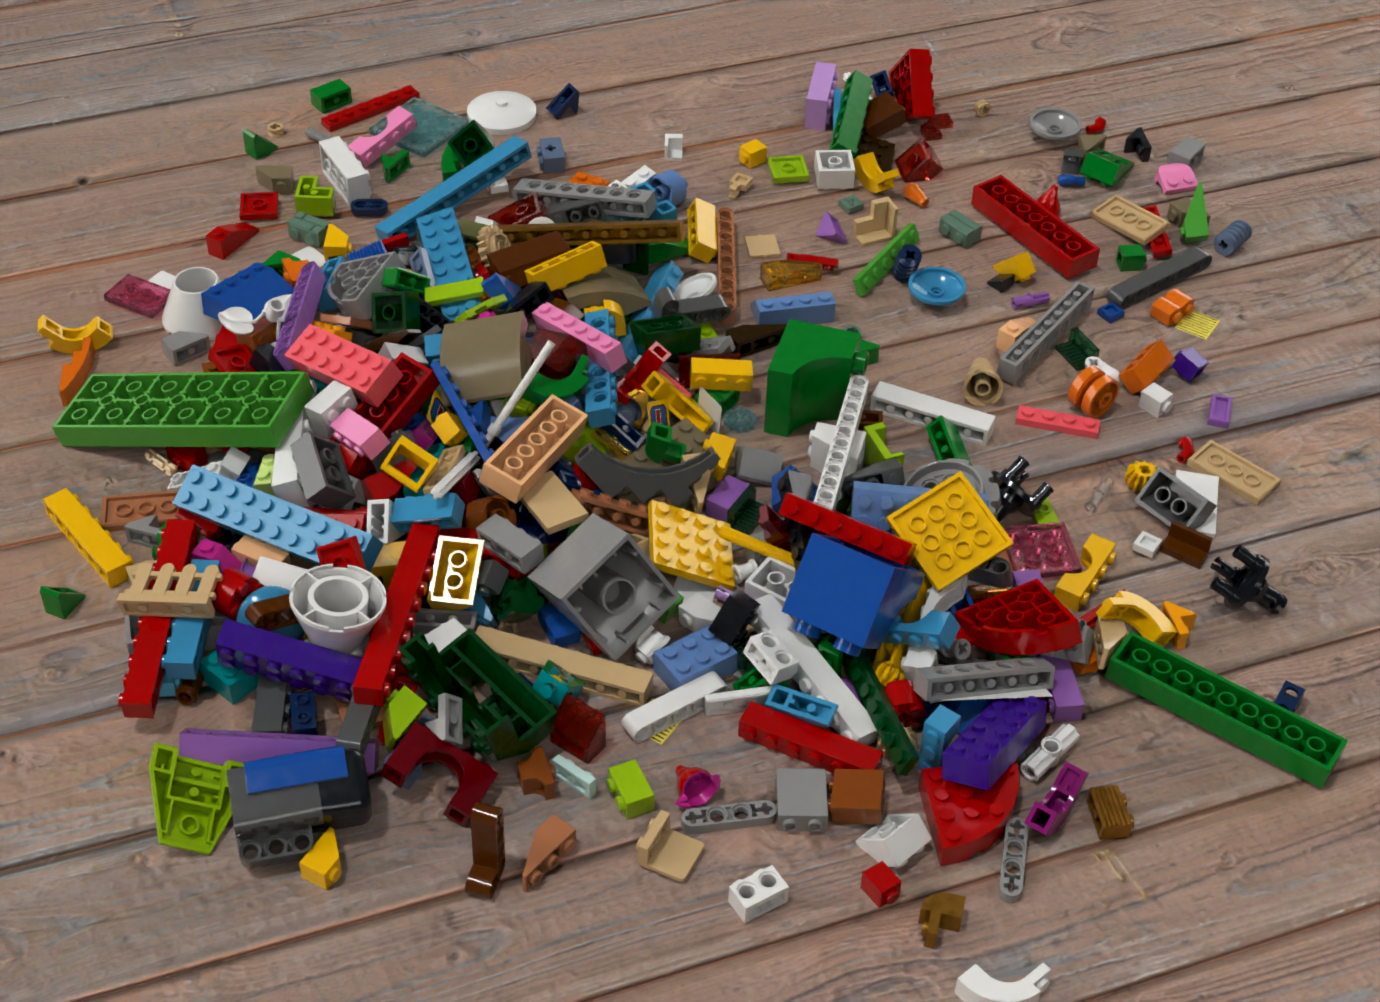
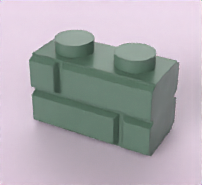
M954 209L948 214L941 216L938 231L952 239L955 243L968 248L980 241L982 226Z
M299 211L287 222L288 235L293 239H298L309 245L321 248L324 245L328 224L331 223Z

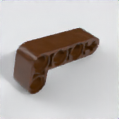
M290 594L254 602L245 611V617L254 627L267 631L299 623L289 603Z
M476 802L471 814L473 865L466 880L465 893L491 899L505 867L503 808Z

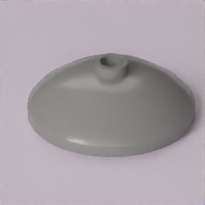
M1060 108L1037 110L1030 116L1029 120L1030 128L1038 136L1051 141L1072 139L1080 133L1082 128V122L1077 115Z

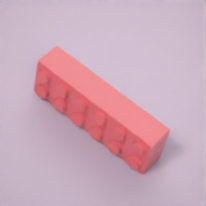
M309 324L304 329L302 334L284 354L298 371H305L309 376L328 385L332 381H337L351 387L355 398L377 408L404 376L392 360L312 324Z

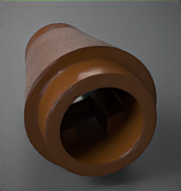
M198 672L196 679H186L176 688L175 696L179 703L191 705L198 700L204 682V676Z

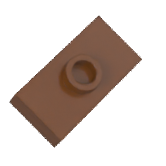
M535 747L528 759L517 761V777L523 795L535 793L542 795L545 800L554 799V767L552 764H548L543 747Z

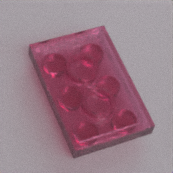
M127 274L104 294V299L109 303L153 318L165 308L171 289Z

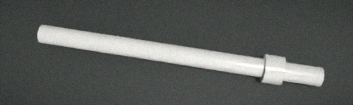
M547 341L495 422L491 423L488 427V433L486 434L488 443L485 444L487 448L494 437H498L502 431V425L554 348L555 344L552 341Z

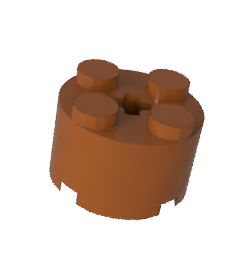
M502 495L476 499L469 502L466 506L465 528L476 530V527L495 514L508 519L516 526V512L508 504L510 501Z

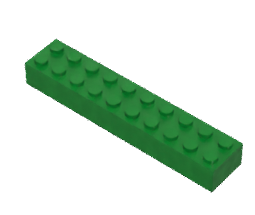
M1132 631L1129 632L1109 660L1105 678L1321 789L1340 760L1348 742L1347 739Z

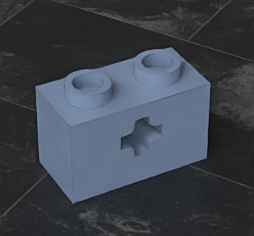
M561 137L539 139L540 146H537V157H539V166L543 167L544 174L565 172V154Z

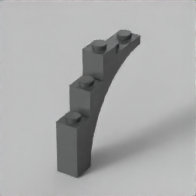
M591 442L574 455L577 465L605 494L612 497L619 496L625 490V487L628 486L645 503L647 500L653 499L661 489L676 507L690 499L693 494L690 485L697 483L707 470L715 468L721 459L717 451L711 446L698 456L676 465L658 468L637 467L614 460L602 453Z

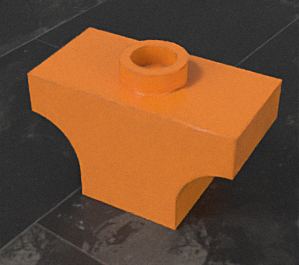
M290 258L282 259L283 279L293 288H295L301 268L309 263L308 260L294 261Z

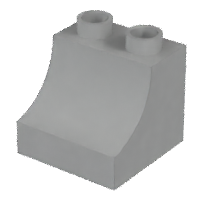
M594 513L528 576L552 606L575 624L603 654L613 661H616L680 597L627 532Z

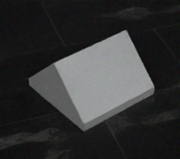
M736 446L734 452L737 478L772 486V477L781 471L784 455L749 446Z

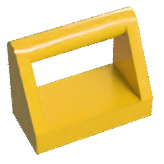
M402 435L393 446L380 469L415 493H418L437 470L439 460ZM399 453L425 470L417 483L390 465Z

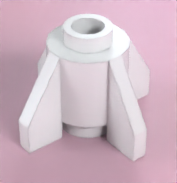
M652 625L635 643V657L642 664H653L654 651L666 646L670 640L669 636H663L657 630L651 633L655 629Z

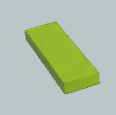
M480 277L426 287L425 301L431 306L484 297L485 290L481 285L484 278Z

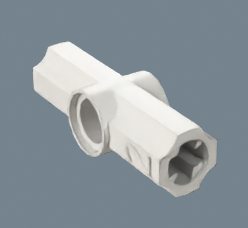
M1062 724L1051 736L1043 738L1040 747L1020 766V771L1023 773L1024 778L1030 782L1033 780L1037 781L1049 768L1056 767L1060 758L1079 740L1080 735L1077 733L1076 728L1071 724Z

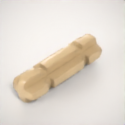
M149 449L145 452L146 460L170 477L179 472L177 470L178 466L156 450Z

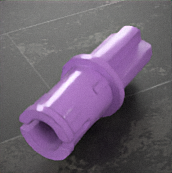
M1027 293L1024 296L1012 297L1011 306L1015 310L1023 307L1033 308L1034 305L1048 303L1050 301L1049 293Z

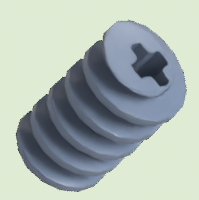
M1236 220L1215 237L1214 247L1216 251L1223 256L1232 254L1252 236L1251 226L1243 220Z

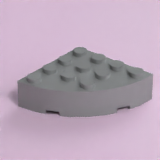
M395 251L339 263L330 277L334 281L328 283L327 288L328 294L345 317L370 320L372 318L371 293L393 292L392 289L382 286L385 268L400 267L408 270Z

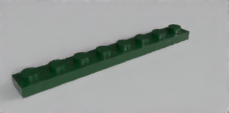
M862 649L859 657L843 652L842 662L898 774L907 776L920 759L864 650Z

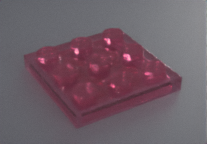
M1064 522L1003 527L1014 542L1013 546L1006 550L1013 571L1039 569L1041 578L1063 576L1064 573L1076 574L1082 572V566Z

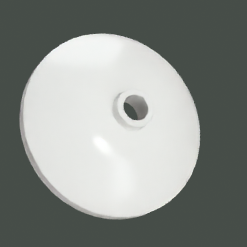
M712 273L693 275L679 282L674 295L677 300L711 295L716 288L717 278Z

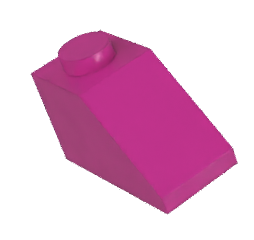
M205 538L191 552L192 559L220 560L221 571L230 567L240 570L242 563L223 544Z

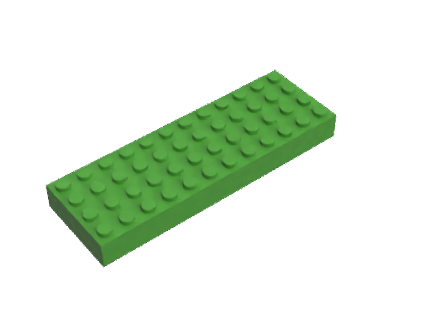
M305 371L91 374L54 423L52 429L62 446L275 448L280 447L304 406L314 393V389Z

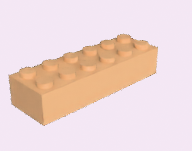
M552 394L483 464L479 482L517 504L581 436L588 415Z

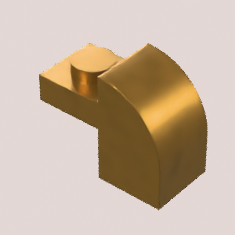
M943 892L933 894L923 902L918 923L923 924L921 935L926 936L924 947L935 948L938 928L959 932L966 896Z

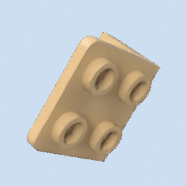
M660 810L657 817H653L650 820L645 836H641L637 842L638 865L676 881L684 882L704 850V844L701 841L670 829V813Z

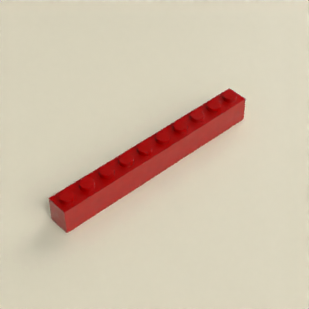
M167 520L166 527L162 528L161 531L162 543L157 546V563H153L154 571H160L164 564L172 563L176 572H182L184 566L191 564V552L195 549L198 537L195 520ZM156 579L150 581L147 590L153 589ZM173 580L170 591L175 590L178 580ZM139 617V633L134 636V652L129 655L128 659L129 672L124 675V691L119 694L118 706L122 708L124 717L154 719L165 674V669L161 665L162 656L167 653L166 642L167 638L171 637V623L176 617Z
M413 523L386 594L385 610L374 626L352 685L355 704L383 707L386 698L391 695L392 680L397 678L398 663L402 659L398 649L410 640V629L415 627L416 612L421 610V598L427 593V581L431 580L439 536H443L440 535L439 525Z

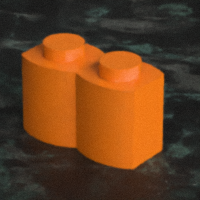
M1174 288L1152 304L1150 315L1167 326H1171L1174 323L1177 324L1181 318L1193 312L1195 299Z

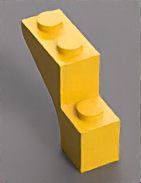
M653 371L641 385L656 401L667 399L668 409L680 420L688 419L703 433H706L715 422L693 398L678 390L668 378L658 372Z

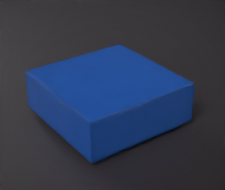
M1110 302L1098 308L1097 314L1111 324L1123 318L1125 311L1113 302Z

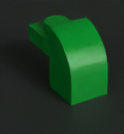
M652 421L647 431L646 455L650 460L658 464L661 459L677 464L681 463L682 455H685L686 444L671 440L673 427Z

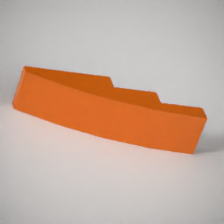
M83 337L82 350L73 351L71 364H63L59 388L63 406H68L91 370L95 355L92 337Z

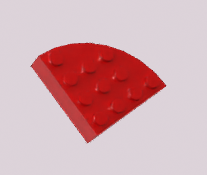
M909 49L889 71L890 84L898 104L903 105L906 110V119L929 120L935 114V107L932 102L934 90L931 84L933 73L931 72L932 56L930 55V49Z
M1038 579L954 612L956 621L965 633L974 640L973 645L995 653L1009 654L1010 656L1042 654L1063 649L1069 650L1075 645L1083 643L1078 619Z
M1017 760L989 791L942 779V767L921 769L918 789L940 866L960 863L970 859L971 855L990 848L1003 835L1006 823L1012 818L1019 790Z

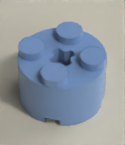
M668 169L647 180V183L656 190L658 203L668 200L674 206H678L685 202L688 183L676 171Z

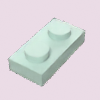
M559 754L552 759L557 779L589 800L596 794V778L590 772L582 770L572 760L565 759Z

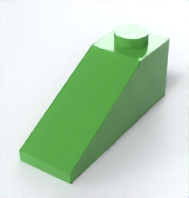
M1198 183L1183 225L1180 227V237H1184V243L1207 241L1209 237L1202 183Z

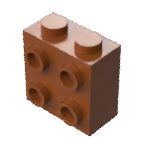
M835 769L834 779L829 780V793H832V797L827 798L828 813H831L832 823L882 825L886 788L884 770Z

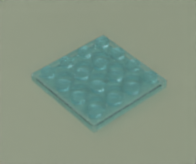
M413 97L401 107L413 114L417 128L395 145L425 158L469 124V120L417 97ZM384 117L369 128L371 135H378L385 130L388 124L387 117Z

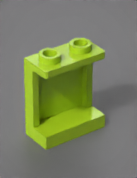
M883 422L864 426L863 431L867 432L863 462L868 467L876 462L897 458L903 466L905 456L903 452L891 454L885 446L887 427Z

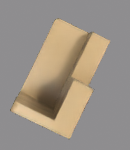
M888 196L871 201L869 216L853 219L852 235L861 246L892 240L895 237L898 216L897 206Z

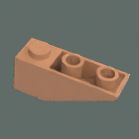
M554 814L536 829L522 874L524 892H527L532 886L539 884L542 877L549 870H553L558 865L560 859L566 854L571 853L576 846V829Z

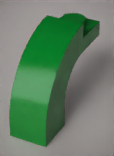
M582 354L573 373L564 379L554 380L537 373L525 390L522 398L542 405L552 394L563 401H567L574 396L578 397L589 379L586 377L590 368L586 365L589 357Z

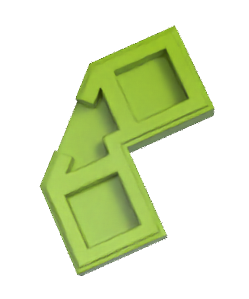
M505 294L492 297L465 311L454 319V322L473 320L474 317L482 312L498 309L508 299Z

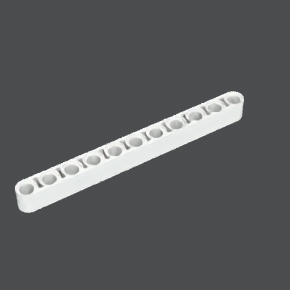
M854 375L850 378L814 502L835 510L867 399L869 380L863 375Z

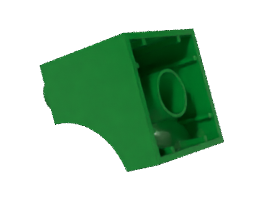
M793 319L788 320L768 368L764 421L765 433L788 437L794 430L807 423L820 420H838L850 378L854 375L864 376L867 369L869 352L860 351L861 333Z

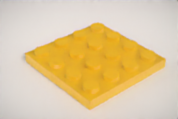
M961 471L886 517L887 523L897 536L917 544L912 558L922 572L926 573L925 576L938 593L1014 544Z
M651 499L648 504L650 560L657 569L715 588L722 585L732 591L735 587L734 572L731 570L733 565L732 542L720 538L718 535L723 525L731 528L730 524Z

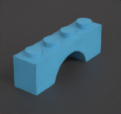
M931 610L925 617L913 623H903L902 618L898 614L883 642L895 645H912L914 647L924 646L933 649H950L961 626L951 612Z

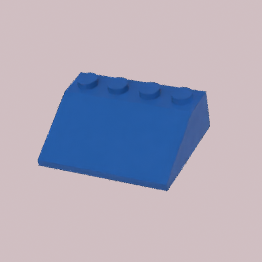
M257 262L202 292L203 314L219 320V312H223L230 307H243L252 314L253 320L261 314L267 301L281 295L293 294L294 288L274 269Z

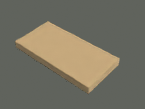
M1114 195L1090 212L1091 218L1144 246L1171 227L1169 221L1118 195Z
M1212 440L1208 441L1194 453L1186 463V465L1202 474L1218 476L1219 484L1255 505H1259L1281 483L1280 478Z
M552 470L546 472L520 499L548 535L582 523L589 517L586 509Z

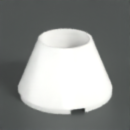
M192 267L181 271L175 276L162 314L163 327L168 334L178 331L203 333L209 336V341L215 340L216 335L219 334L222 328V323L203 314L201 297L202 292L222 282L213 270L205 267Z
M325 564L311 568L295 579L291 585L289 595L291 609L311 644L346 654L355 651L361 645L383 614L387 602L386 590L382 582L369 571L353 565H347V568L333 567V564Z

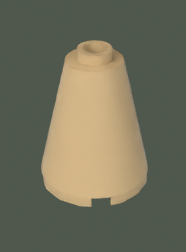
M981 357L972 362L963 381L962 390L968 402L983 407L986 404H994L1000 399L1003 393V382L991 362Z

